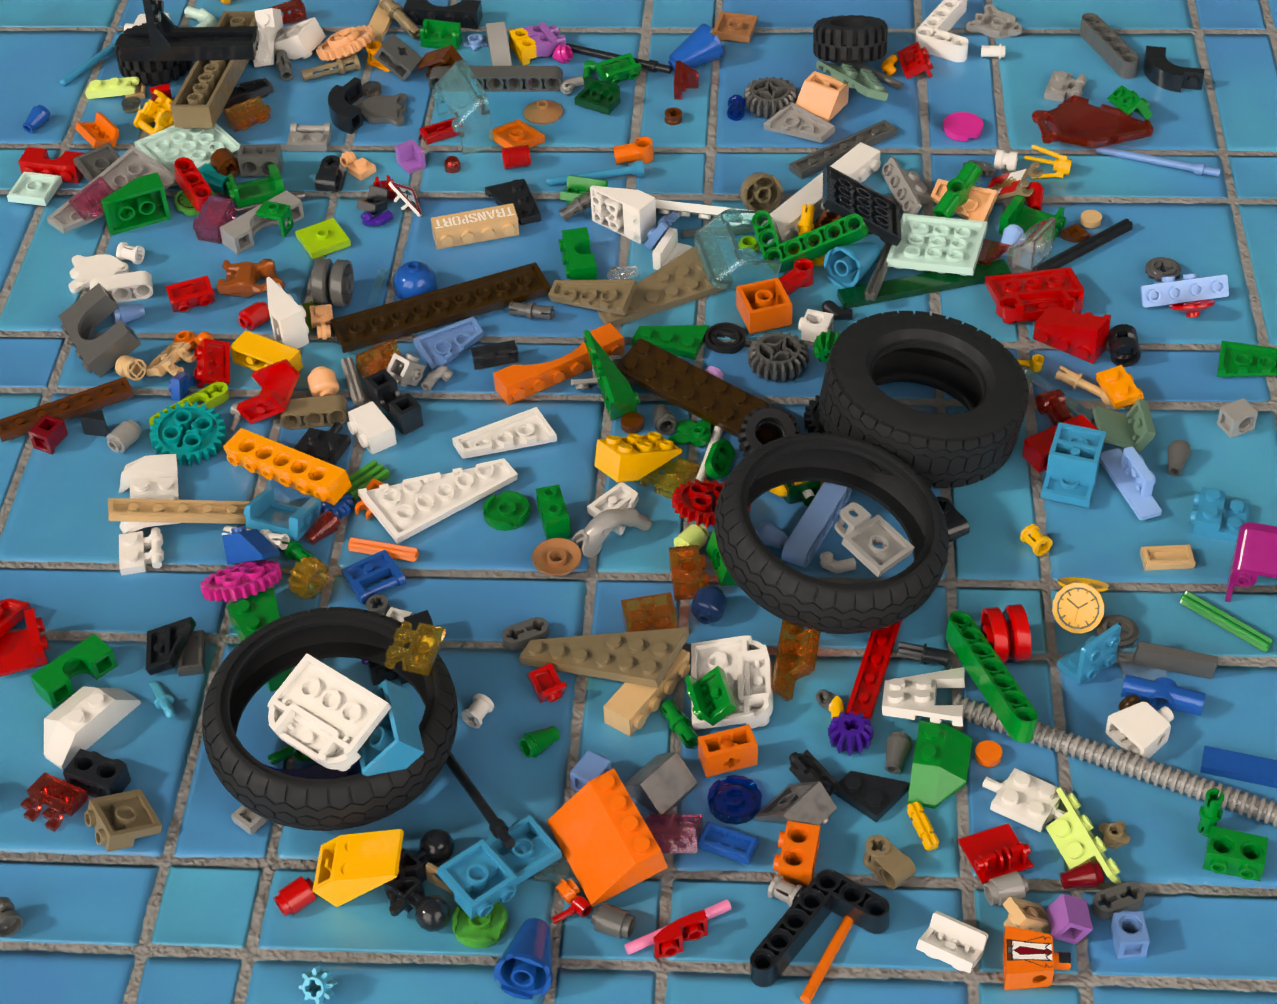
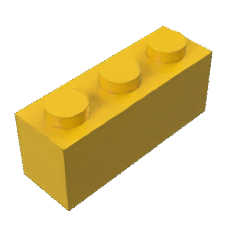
M246 330L230 345L233 363L254 371L287 359L298 372L303 368L300 350Z

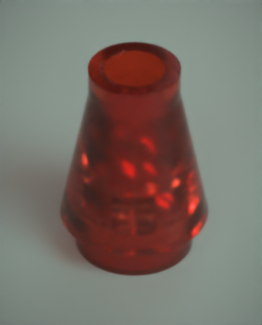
M327 510L318 516L304 536L312 545H315L320 540L338 531V526L341 523L331 511Z

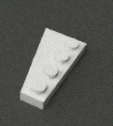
M535 407L454 437L452 440L453 446L462 459L556 442L557 435L538 408Z

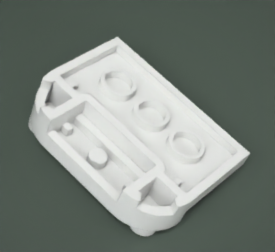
M737 636L691 643V676L699 680L715 667H721L725 671L737 706L736 710L714 726L705 720H699L692 710L693 729L700 730L742 723L749 724L751 729L766 726L770 721L769 717L773 711L772 665L766 645L752 640L751 636Z
M307 653L275 692L267 705L269 707L268 725L281 740L328 769H338L339 771L348 770L361 757L358 754V750L391 709L388 702Z

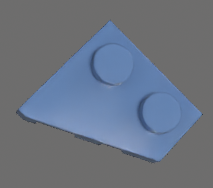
M676 211L671 212L668 216L665 214L657 223L658 226H653L646 236L649 239L644 245L651 250L665 235L669 227L672 228L680 215Z

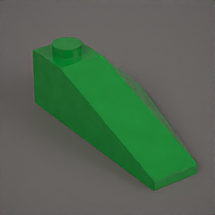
M588 330L583 331L584 342L610 420L619 419L628 412H637V405L640 404L637 391H632L628 380Z

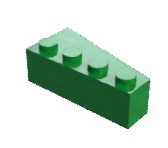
M274 587L267 588V591H260L258 595H251L248 598H243L227 605L231 625L241 642L261 627L280 618ZM292 668L278 674L266 683L270 692L278 689L291 674Z

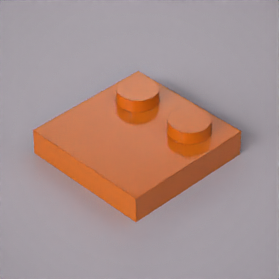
M520 119L489 130L488 134L490 139L504 148L526 144L531 148L545 142L544 134Z

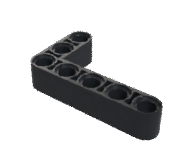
M825 869L820 871L751 954L750 972L752 982L759 987H768L774 984L831 912L841 917L849 916L855 925L870 933H884L889 927L890 905L888 901L834 870Z

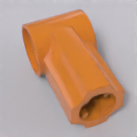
M643 136L637 138L634 143L614 146L613 153L616 165L642 160L643 164L652 162L654 160L652 139Z

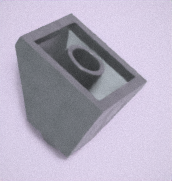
M820 781L789 784L754 818L756 821L787 824V821L821 826L830 820V814L837 807Z

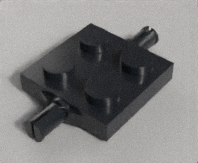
M334 422L328 431L309 428L294 449L335 465L351 444V439L349 435L339 434L343 426L339 422Z

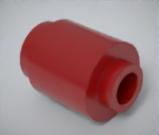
M256 302L240 311L238 317L240 326L251 331L267 322L270 318L268 305L265 302Z
M302 876L298 877L279 890L278 895L273 898L285 917L291 913L292 915L296 914L316 900L315 893L313 892L314 883L309 877L307 879H304Z

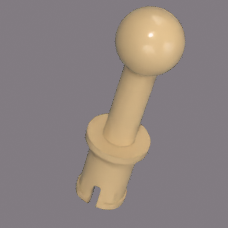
M1062 365L1060 366V370H1058L1055 376L1056 380L1072 386L1073 390H1076L1077 387L1100 397L1104 404L1112 405L1101 387L1082 379V373L1079 375Z

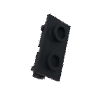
M515 340L471 348L475 370L519 362L518 348Z
M808 750L803 754L794 752L789 756L791 765L789 770L801 783L820 781L829 796L841 786Z

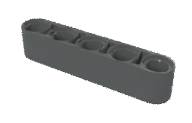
M1094 13L1083 14L1080 36L1120 77L1125 79L1135 78L1139 60L1138 55L1098 15Z

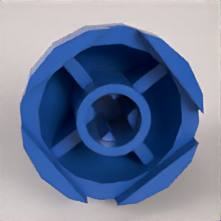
M407 262L397 269L393 277L395 295L401 300L402 297L410 298L437 290L435 274L423 262Z

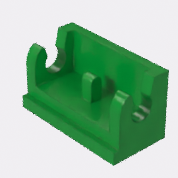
M424 19V28H420L421 47L440 49L452 45L456 51L462 43L461 23Z

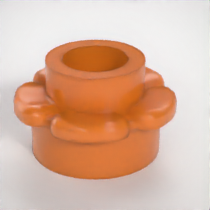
M561 878V882L555 888L570 905L581 891L572 879L566 881Z

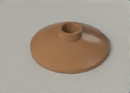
M537 100L529 103L524 108L523 114L527 121L533 124L545 125L559 120L563 114V109L555 101Z
M564 538L545 540L534 549L532 554L535 568L541 573L550 576H561L574 571L579 566L582 558L578 545Z

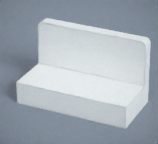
M669 227L653 250V269H660L692 248L690 245L678 243L677 229Z

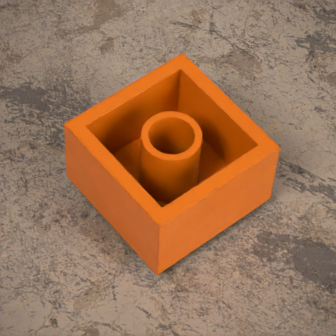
M778 277L736 286V307L750 334L792 325V303Z

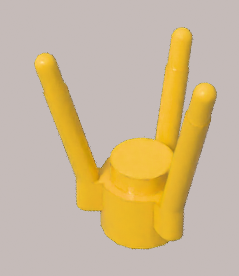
M1032 145L1033 149L1057 159L1053 161L1033 156H1024L1026 160L1053 165L1052 171H1056V173L1042 174L1038 178L1031 177L1032 179L1055 177L1063 179V175H1069L1072 159H1068L1066 155H1060L1045 148Z

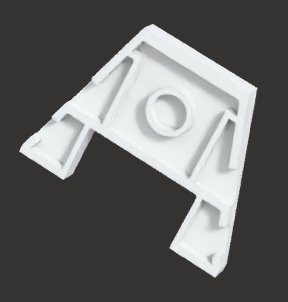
M961 667L885 680L882 715L915 720L917 715L930 717V722L940 724L941 719L951 720L953 726H963V705H936L937 688H965V668Z

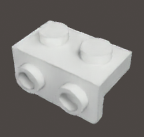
M935 911L930 926L919 938L916 949L924 952L931 958L939 959L952 965L957 970L970 973L982 958L988 934L946 914Z

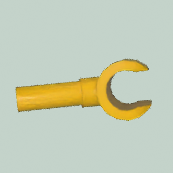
M1035 354L1031 360L1017 361L1021 366L1029 367L1033 372H1039L1043 366L1044 357Z

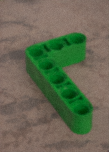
M757 211L752 217V224L764 261L776 273L793 268L794 262L798 259L807 258L813 260L827 254L834 247L849 245L865 238L869 231L867 224L860 215L850 214L782 243L777 224L767 211ZM764 221H767L765 225L761 226ZM860 224L857 229L852 230L855 225ZM840 232L836 238H832L835 233ZM770 239H773L770 244H767ZM819 241L818 245L813 246L814 242ZM796 249H799L798 253L792 255ZM779 257V260L773 263V260Z

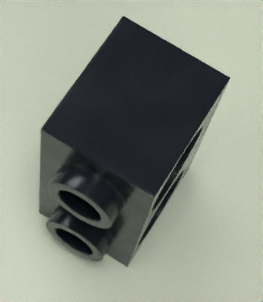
M83 749L77 752L63 771L68 789L94 798L122 793L131 781L127 765L119 759L113 760L102 756L98 752H89Z

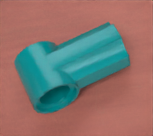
M207 163L198 168L211 189L224 194L228 193L226 182L229 181L228 176L217 173Z

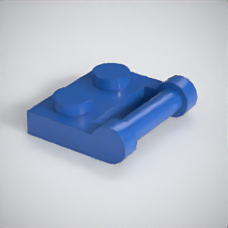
M386 550L341 569L342 577L356 594L361 604L367 602L369 597L396 585L400 587L406 584L404 574ZM390 574L392 575V577L385 579L375 585H372L366 589L363 588L364 586L373 583L383 577H386Z

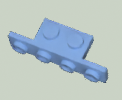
M1196 273L1183 274L1181 279H1175V276L1161 277L1162 281L1140 287L1142 307L1144 308L1229 296L1228 276L1225 274L1198 277Z
M1134 447L1124 448L1123 453L1119 448L1101 452V464L1138 519L1146 520L1161 516L1162 510L1152 497L1153 485L1156 482L1155 475L1148 469L1143 457L1136 452Z

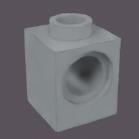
M1242 398L1220 407L1217 425L1230 438L1254 430L1258 412Z

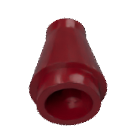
M1088 860L1065 872L1059 873L1064 890L1069 888H1098V884L1104 883L1098 861L1091 862V860Z

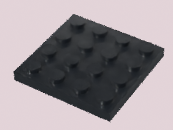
M829 165L823 170L822 203L824 209L831 214L836 213L841 217L858 214L867 224L868 234L873 233L880 237L884 243L898 246L902 240L899 203Z

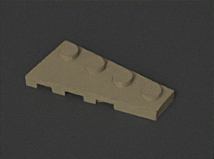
M635 279L554 280L548 296L552 302L625 316L637 288V283Z

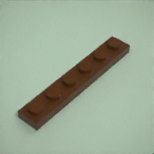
M123 377L0 419L1 441L4 442L29 433L28 431L45 414L65 421L134 397L133 389L127 378Z

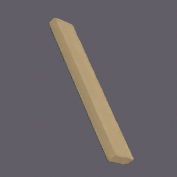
M108 498V521L246 524L244 509L251 501Z

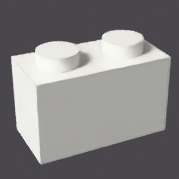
M373 401L348 412L349 422H347L349 431L352 435L356 434L361 446L367 448L372 455L397 444L394 426Z

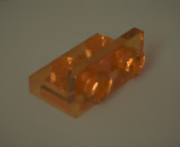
M391 339L357 354L356 362L359 374L365 379L374 373L387 369L393 354H401L398 350L397 341Z

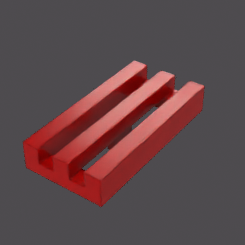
M455 117L420 128L419 133L423 140L426 141V144L429 145L464 134V129Z

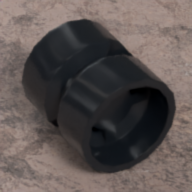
M1120 324L1111 328L1108 334V345L1112 362L1116 366L1122 365L1123 367H1129L1137 363L1141 352L1136 329L1128 324Z

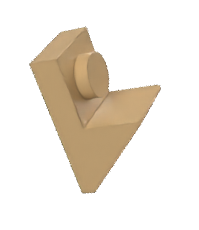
M1011 896L1003 903V906L1009 912L1008 919L1004 922V927L1011 926L1041 933L1051 931L1047 912L1041 904Z

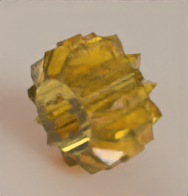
M302 557L300 563L295 562L294 569L289 570L291 576L287 579L290 583L288 588L302 599H315L317 593L322 594L323 587L328 586L326 580L330 578L328 574L329 568L316 557Z

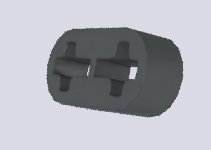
M540 617L531 618L509 626L502 633L503 645L509 651L524 649L530 640L547 639L549 636L548 622Z
M1125 882L1097 892L1092 903L1093 914L1100 919L1110 920L1113 918V913L1125 910L1137 911L1143 905L1145 897L1144 888L1136 882Z

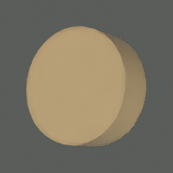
M1085 210L1081 213L1080 224L1085 228L1094 229L1101 225L1102 214L1100 212Z

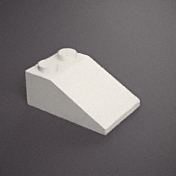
M310 18L280 29L274 41V56L276 51L285 50L288 59L295 60L310 57L313 54L312 51L317 49L326 38L316 18Z

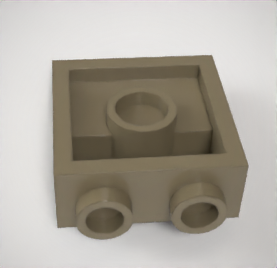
M141 789L92 798L89 800L88 810L84 814L87 827H94L97 845H104L107 852L133 847L136 838L159 834L162 829L160 820Z

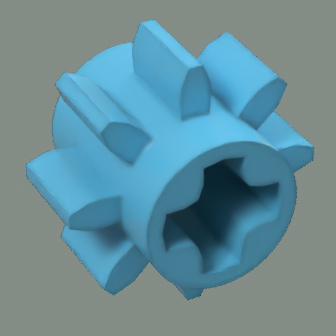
M317 965L313 968L312 972L308 970L302 974L305 981L299 986V989H303L305 994L304 1000L309 998L315 999L316 1004H320L324 1001V997L330 999L335 995L331 989L338 984V981L333 979L331 969L324 971L321 970L320 965Z

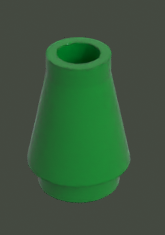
M555 726L524 733L523 737L519 740V746L526 757L536 758L554 742L558 741L560 734Z

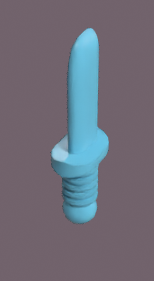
M150 682L149 686L156 697L154 701L156 708L162 709L167 718H173L176 714L172 706L174 703L173 696L170 694L166 695L159 682Z

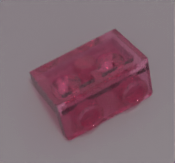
M648 814L645 823L662 853L696 854L698 852V834L703 826L702 814Z

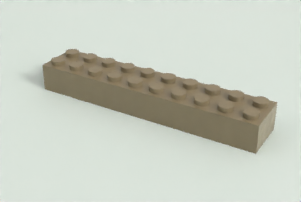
M224 11L215 27L257 26L255 12ZM249 60L196 61L170 106L174 126L183 129L214 128Z

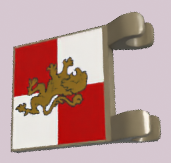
M1036 161L1029 168L993 177L986 189L997 191L998 197L996 200L1015 195L1028 197L1031 196L1034 189L1029 190L1025 188L1030 184L1026 180L1027 177H1041L1044 170H1036L1040 166V162Z

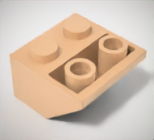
M814 71L804 81L795 104L829 122L848 103L849 82L844 84L831 76Z

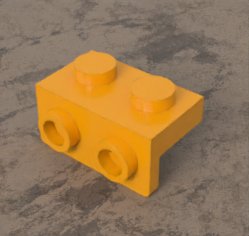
M1122 365L1096 373V381L1115 410L1131 404L1134 405L1138 399L1144 400L1141 388L1136 387L1131 373H1127Z

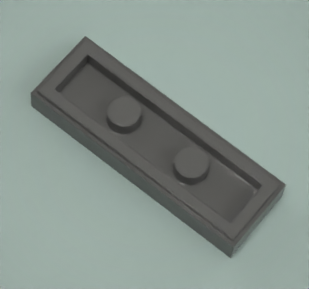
M1139 641L1133 656V664L1211 679L1218 664V657Z

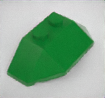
M922 717L920 719L907 805L918 801L922 807L935 809L942 801L951 797L966 785L973 739L956 726H953L949 721L941 720L939 724L930 722V718Z

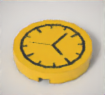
M1074 582L1065 585L1057 592L1053 600L1052 612L1056 622L1063 629L1071 633L1082 634L1092 631L1100 624L1104 615L1105 604L1102 595L1095 587L1086 583Z

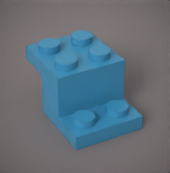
M1058 422L1049 452L1047 472L1040 498L1089 508L1098 476L1106 431Z

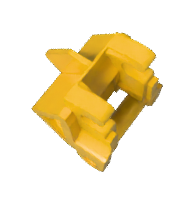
M157 89L153 93L158 98L155 101L149 99L143 109L138 110L133 122L136 128L144 130L149 135L174 125L170 108L173 100ZM152 122H156L155 128H153L149 124Z

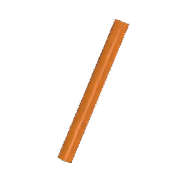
M845 915L800 996L802 1002L810 1004L854 923L849 916Z

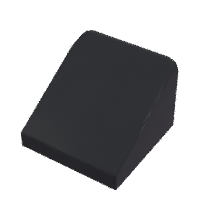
M102 410L79 415L85 435L107 437L109 432Z

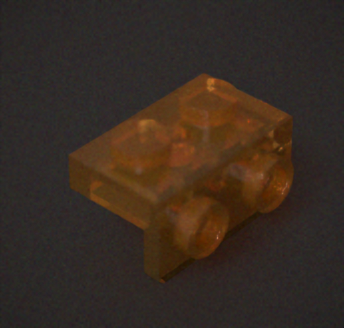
M260 96L224 109V115L234 132L246 130L257 123H264L270 118L271 114L270 106H265Z

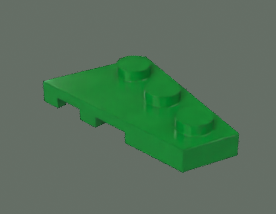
M709 325L639 326L632 338V346L639 338H642L675 356L695 360L705 341V334L709 329Z

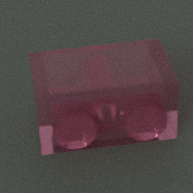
M208 196L206 202L201 207L198 217L193 222V230L198 240L222 243L219 227L232 221L237 214L232 199Z

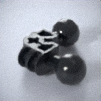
M431 829L420 839V851L414 856L402 847L398 876L384 883L383 887L387 898L390 899L389 911L392 916H398L403 910L409 913L414 908L416 910V921L420 927L426 931L434 932L447 926L451 917V908L442 897L437 895L425 896L422 883L427 877L424 868L428 862L439 864L447 861L453 854L454 840L445 830Z

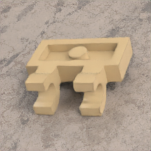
M177 342L168 345L146 366V375L148 377H162L169 372L175 376L177 373L183 372V367H177L174 363L182 359L189 363L196 360L194 359V354L188 351L191 347L190 343Z

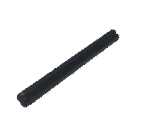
M1124 219L1034 266L1033 271L1060 268L1132 230L1133 223L1129 219Z

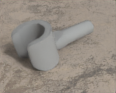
M234 403L230 410L231 415L234 416L229 429L231 433L235 432L240 419H245L236 409L239 403Z

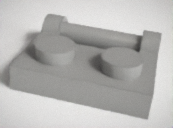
M291 123L286 144L287 151H327L332 134L331 123H324V125H298V123Z

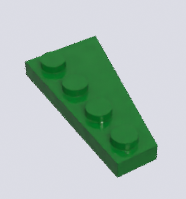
M1222 341L1217 377L1277 376V348Z

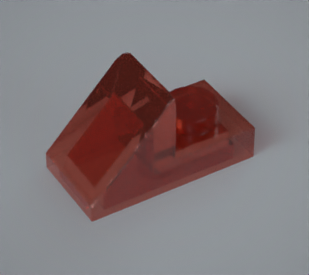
M676 61L674 100H682V94L686 92V88L697 89L699 87L698 72L685 63Z

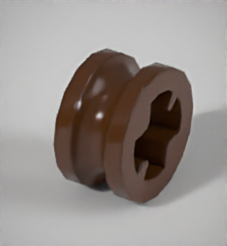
M674 107L666 109V124L678 125L682 122V110Z

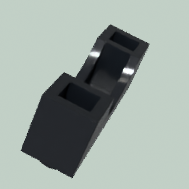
M407 0L403 7L404 13L415 25H423L424 19L461 23V28L478 29L483 17L480 0H462L455 5L444 7L433 5L428 0Z

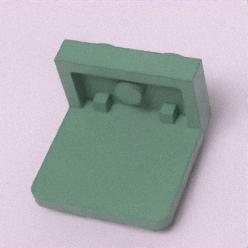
M1138 399L1127 414L1097 405L1092 410L1096 427L1101 431H1106L1105 443L1123 448L1133 446L1136 452L1141 453L1156 435L1146 400Z

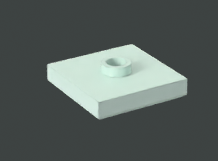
M24 171L8 193V202L47 206L62 184V177L59 175Z

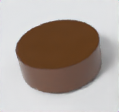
M628 412L621 417V429L626 433L635 434L644 428V418L637 412Z

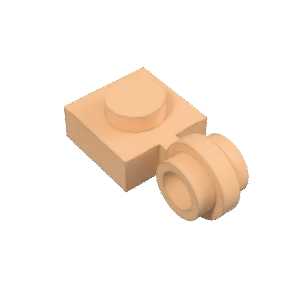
M345 151L340 157V162L347 168L348 173L360 181L376 172V165L363 157L357 160L356 155L352 151Z
M331 304L309 306L311 326L317 329V338H322V341L331 338L330 320L333 319Z

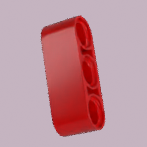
M187 157L176 159L174 162L176 182L195 210L199 212L209 211L212 208L211 188L191 159Z

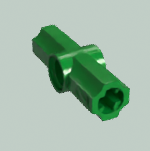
M973 162L965 163L956 178L951 179L947 183V191L933 209V214L936 217L951 218L958 207L967 202L969 191L982 174V169Z

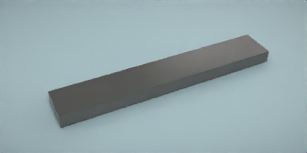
M883 120L790 163L789 170L800 179H804L825 169L827 165L831 166L860 142L872 147L896 136L897 128Z

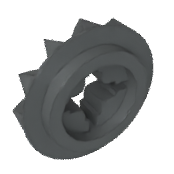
M969 160L965 162L977 164L982 169L981 176L991 177L996 172V168L992 164L984 161Z
M1157 257L1147 262L1145 273L1148 274V278H1155V282L1162 281L1161 277L1175 276V279L1180 276L1181 267L1170 258Z
M1109 615L1102 618L1100 624L1097 625V637L1118 623L1122 626L1121 640L1118 646L1122 649L1126 645L1133 646L1139 635V629L1133 620L1122 615Z

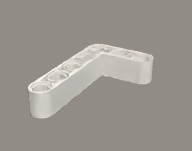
M943 0L917 28L915 43L919 42L921 48L925 47L930 55L953 62L966 61L968 39L948 31L967 11V0Z

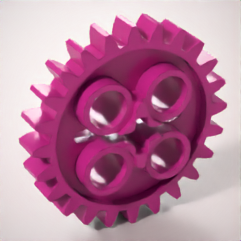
M264 559L259 562L255 560L241 564L236 563L233 567L226 566L224 570H217L216 573L209 574L210 577L204 578L200 587L205 600L209 599L210 602L214 600L216 602L222 600L225 602L229 600L237 601L242 597L248 598V595L251 594L258 595L257 592L267 591V588L274 587V584L279 583V580L282 579L280 564L277 561L273 562V560L267 561Z

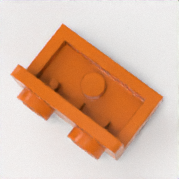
M101 112L96 113L95 122H77L75 130L92 147L98 148L107 143H110L112 147H116L119 129Z

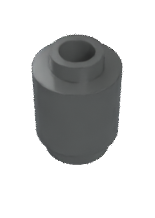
M605 903L600 908L596 907L591 918L595 931L619 939L623 937L630 938L636 922V917L630 915V911Z

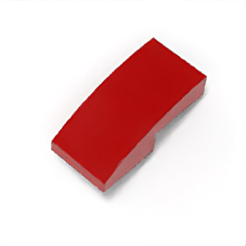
M705 910L684 916L653 937L655 958L674 956L677 953L683 952V941L698 940L703 936H707L708 919Z

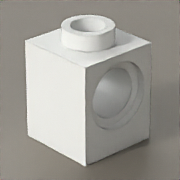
M807 309L805 316L800 318L798 330H801V340L814 342L821 332L828 333L829 330L833 332L834 314Z

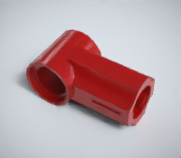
M801 258L796 260L794 268L779 278L787 295H790L799 287H808L813 284L814 266L810 259Z

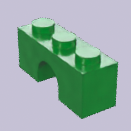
M587 227L561 230L562 239H559L558 242L560 252H563L561 253L563 265H567L565 266L566 279L597 280V266L594 254L591 253Z
M93 634L39 669L30 677L36 693L54 709L74 694L70 681L74 676L89 674L98 680L117 667L113 650L96 634Z

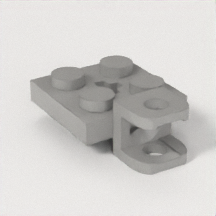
M855 502L841 509V520L836 522L834 526L838 534L843 537L841 544L877 577L912 554L915 548L879 514L871 518V514ZM854 511L858 516H851L849 512ZM873 543L876 545L881 544L882 548L875 547Z

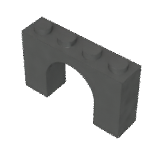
M98 283L61 313L59 318L63 323L61 328L70 336L68 337L69 342L77 348L75 353L84 361L82 363L84 368L89 373L94 372L101 378L115 366L120 356L129 355L141 345V342L135 332L122 320H119L101 336L91 340L98 324L119 307L112 294Z

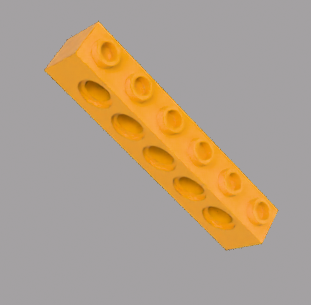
M240 428L223 446L227 454V460L232 465H238L251 473L260 474L268 480L277 481L287 488H294L304 495L308 494L321 499V502L335 505L352 487L345 469L243 428Z

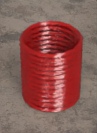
M527 144L502 148L505 170L531 166L530 150Z

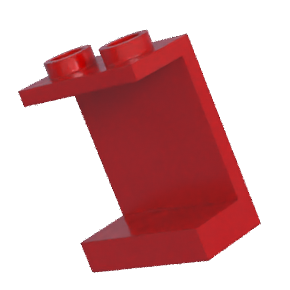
M287 359L252 372L251 376L262 387L261 392L255 397L240 402L236 408L237 411L250 425L284 412L300 373Z

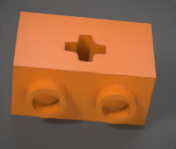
M749 724L698 737V758L706 778L758 765V744Z

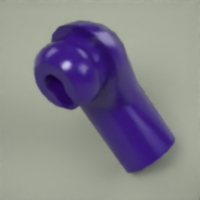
M387 210L378 216L372 217V213L367 211L361 214V219L365 226H381L392 220L393 215Z

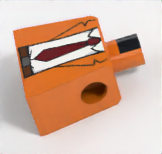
M1005 926L1003 936L1004 990L1049 987L1052 985L1054 970L1070 971L1071 954L1069 952H1053V937L1050 934Z

